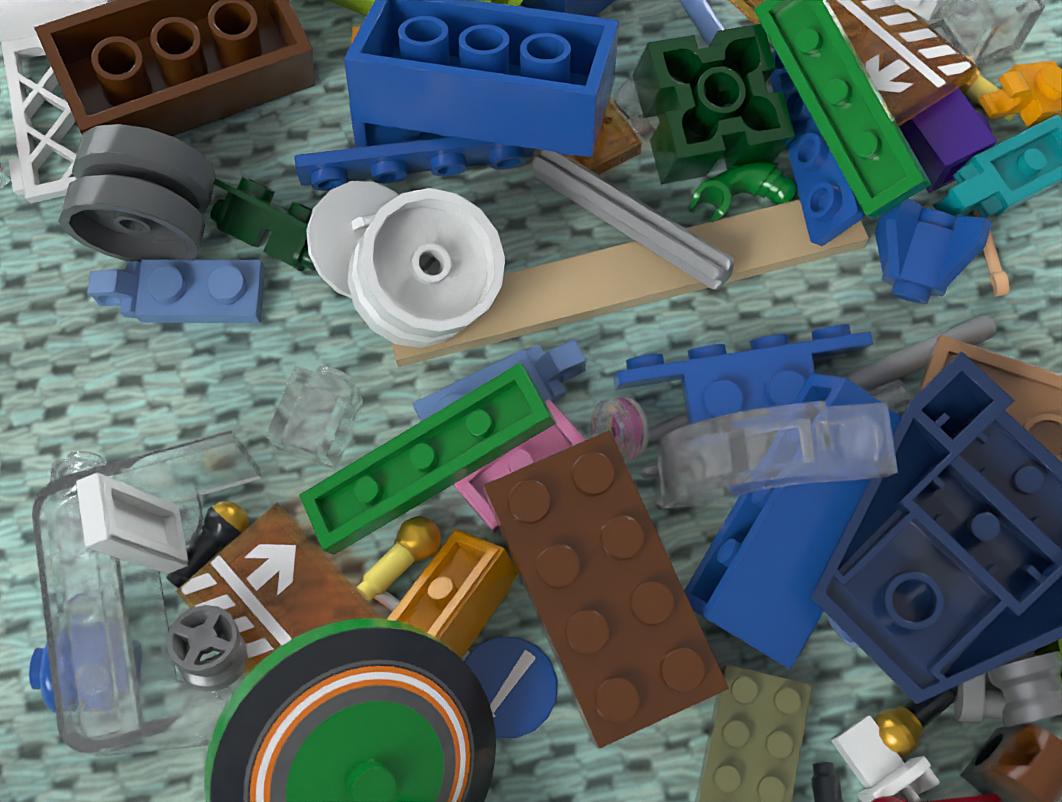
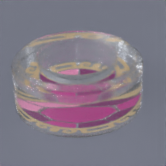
M617 397L600 401L595 407L591 418L592 438L610 430L623 460L638 459L647 447L649 436L648 423L643 409L630 397Z

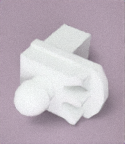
M870 715L862 717L831 739L833 745L864 787L863 790L856 794L861 802H872L874 799L883 796L901 798L907 802H922L918 795L940 783L930 769L931 764L925 756L902 760L897 752H893L885 746L879 736V727Z

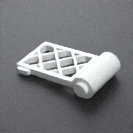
M0 0V42L2 44L19 158L8 161L13 192L17 196L25 195V199L29 203L65 196L69 183L77 180L72 172L76 154L59 144L76 121L68 103L51 93L58 84L52 67L48 69L38 84L24 77L22 60L46 55L34 27L115 0ZM26 89L29 90V91H31V93L28 95V97H27ZM46 100L64 112L48 133L43 135L32 128L31 118ZM34 140H36L37 142H39V144H38V146H37L36 148H35ZM53 151L73 162L60 180L40 184L38 169Z

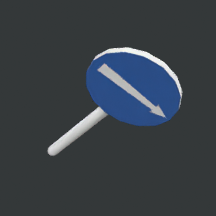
M387 591L382 595L374 597V599L392 612L400 602V600ZM497 637L481 643L472 652L467 650L462 660L478 678L487 695L493 714L496 738L516 739L534 732L549 717L557 699V677L550 659L537 645L520 637Z

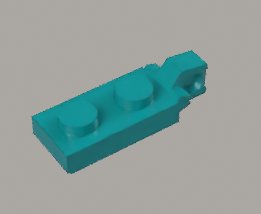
M1057 114L975 155L953 175L958 185L948 190L949 193L944 198L933 204L935 210L958 218V216H966L977 209L982 218L988 219L993 215L998 217L1062 183V119Z

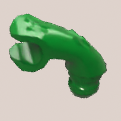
M760 161L730 166L728 170L699 185L695 190V194L692 195L688 210L693 213L697 205L710 203L716 208V211L709 222H714L725 218L731 206L732 197L739 193H749L753 197H756L758 194L763 199L767 197L775 205L791 202L798 192L796 181L783 174L784 171L778 167L779 163Z

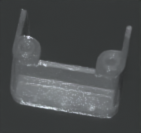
M232 430L59 477L48 483L39 492L34 501L32 520L57 726L63 741L76 751L102 757L207 746L210 743L222 710L233 694L230 686L225 689L207 692L196 690L188 685L184 678L177 680L175 663L167 651L166 639L169 633V625L160 571L85 548L76 481L98 472L179 506L185 545L188 547L199 535L203 525L201 495L262 479L260 467Z

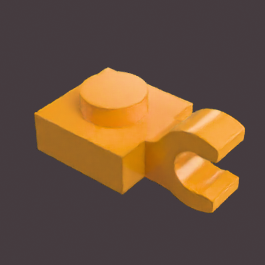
M1054 60L1014 65L1007 73L1002 74L998 78L1003 87L995 93L983 94L978 98L990 119H999L1007 115L1019 113L1027 128L1033 127L1057 114L1062 119V69L1057 66Z

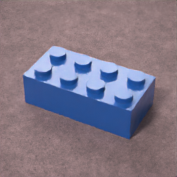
M375 0L344 57L352 121L377 124L388 128L397 127L436 133L447 137L455 136L488 141L505 146L514 145L553 151L563 155L592 157L615 81L619 20L475 0Z

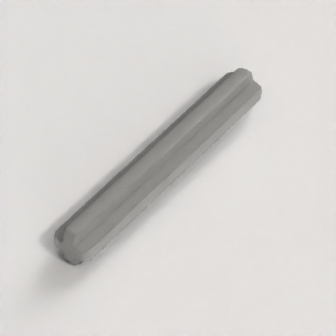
M542 150L540 155L535 156L532 165L534 167L533 174L537 179L709 288L718 290L731 277L735 261L733 257L569 156Z

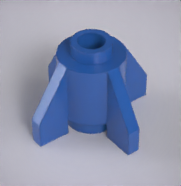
M911 199L905 200L881 215L878 220L875 237L883 273L881 279L893 285L890 293L892 296L905 301L928 304L930 295L944 296L950 283L985 247L993 222L981 217L958 216L957 218L942 211L922 208V205Z

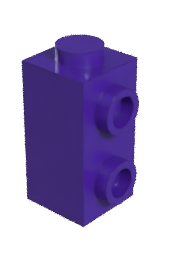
M919 53L915 56L946 82L938 88L901 56L889 61L879 71L900 59L909 69L890 81L912 83L913 85L902 92L878 91L931 182V185L925 188L928 193H931L956 181L953 175L975 155L993 147L997 139L992 134L987 119L981 113L974 110L958 88L954 74L946 75L938 67L942 65L936 57L927 59L922 53Z

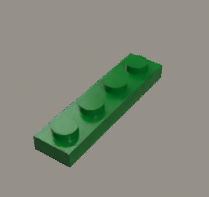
M765 0L753 9L867 217L875 220L931 185L827 0Z
M519 362L299 494V497L322 550L335 555L557 423L530 373Z

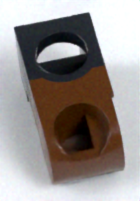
M1024 723L996 728L960 776L982 795L996 793L1003 802H1061L1062 740L1036 725H1026Z

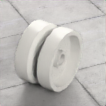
M426 188L402 193L378 210L351 255L347 283L354 308L372 331L394 344L424 348L449 341L491 307L503 284L505 256L498 231L479 207L457 193ZM427 270L430 273V275L424 273L423 271Z

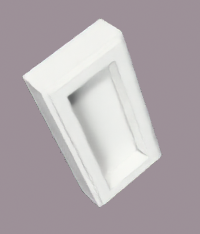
M98 472L76 481L85 548L167 574L188 566L179 506Z

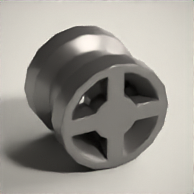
M198 606L181 614L171 625L166 639L167 651L186 683L196 690L213 692L225 689L237 681L245 670L248 660L247 646L239 633L236 622L229 612L218 606ZM213 650L220 652L218 655L200 661L204 654H208Z
M1059 651L1005 664L987 672L991 684L1000 688L1004 695L1006 705L1002 714L1007 727L1062 714V679L1060 676L1062 657Z

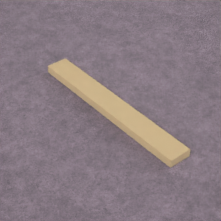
M800 199L686 228L733 257L735 261L734 271L725 283L865 247L869 240L863 223L860 220L824 246L812 243L809 238ZM637 241L503 274L502 287L491 307L449 341L424 348L392 343L396 363L398 367L709 287Z

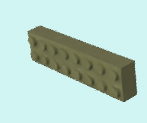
M726 664L722 667L721 672L729 689L716 695L695 802H792L812 685Z

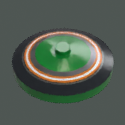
M362 618L334 622L312 629L273 651L244 678L233 692L222 710L209 743L204 774L206 802H485L492 781L496 756L495 724L487 695L470 667L448 646L420 628L388 619Z

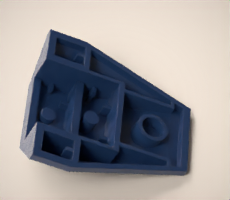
M962 351L909 401L810 597L916 704L1062 638V462L1005 411L1015 400Z

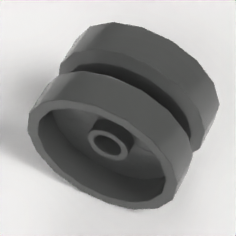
M114 124L96 126L84 132L72 169L77 180L70 182L58 220L64 231L88 248L127 262H141V260L194 261L200 251L205 229V222L201 214L205 213L214 189L213 183L216 174L212 163L197 149L181 140L148 128Z

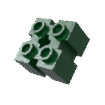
M761 24L719 30L706 48L698 49L695 35L647 43L632 76L643 118L658 116L659 125L649 141L661 184L704 177L717 160L723 158L727 170L730 166L760 161L773 162L795 138L783 91L768 93L765 83L776 69L767 34Z

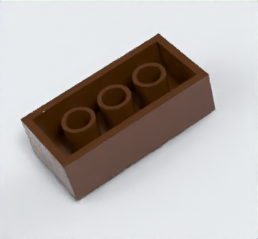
M115 0L34 27L81 134L96 126L122 124L148 128L173 137L315 86L313 48L289 0Z
M610 430L484 484L485 498L591 741L598 749L729 689Z

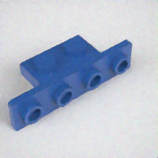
M774 50L772 55L776 69L771 74L770 80L773 92L783 91L795 138L788 144L787 149L809 238L812 243L824 246L865 217V213L776 50Z
M352 121L355 148L299 154L294 156L297 175L302 186L312 185V188L315 190L330 191L348 183L350 180L372 178V181L375 183L388 184L406 179L408 173L431 171L435 176L446 177L463 173L467 170V166L490 163L493 169H511L524 164L525 158L533 157L535 149L514 145L505 146L488 141L455 136L447 137L436 133L397 127L388 128L377 124Z
M841 324L811 331L812 340L789 344L787 334H777L749 341L751 350L727 354L725 344L697 347L688 350L689 360L664 363L663 354L643 355L626 360L627 370H621L613 377L615 390L681 380L691 439L779 426L784 421L810 374H815L813 359L859 352L873 345L871 331L851 334L850 325Z

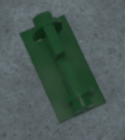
M243 176L238 185L215 178L213 184L228 191L225 200L219 199L211 210V220L217 222L218 230L253 247H259L266 229H269L272 232L263 252L292 266L298 271H303L305 268L311 271L316 270L308 253L306 231L313 209L292 201L288 210L272 202L275 194L274 190Z

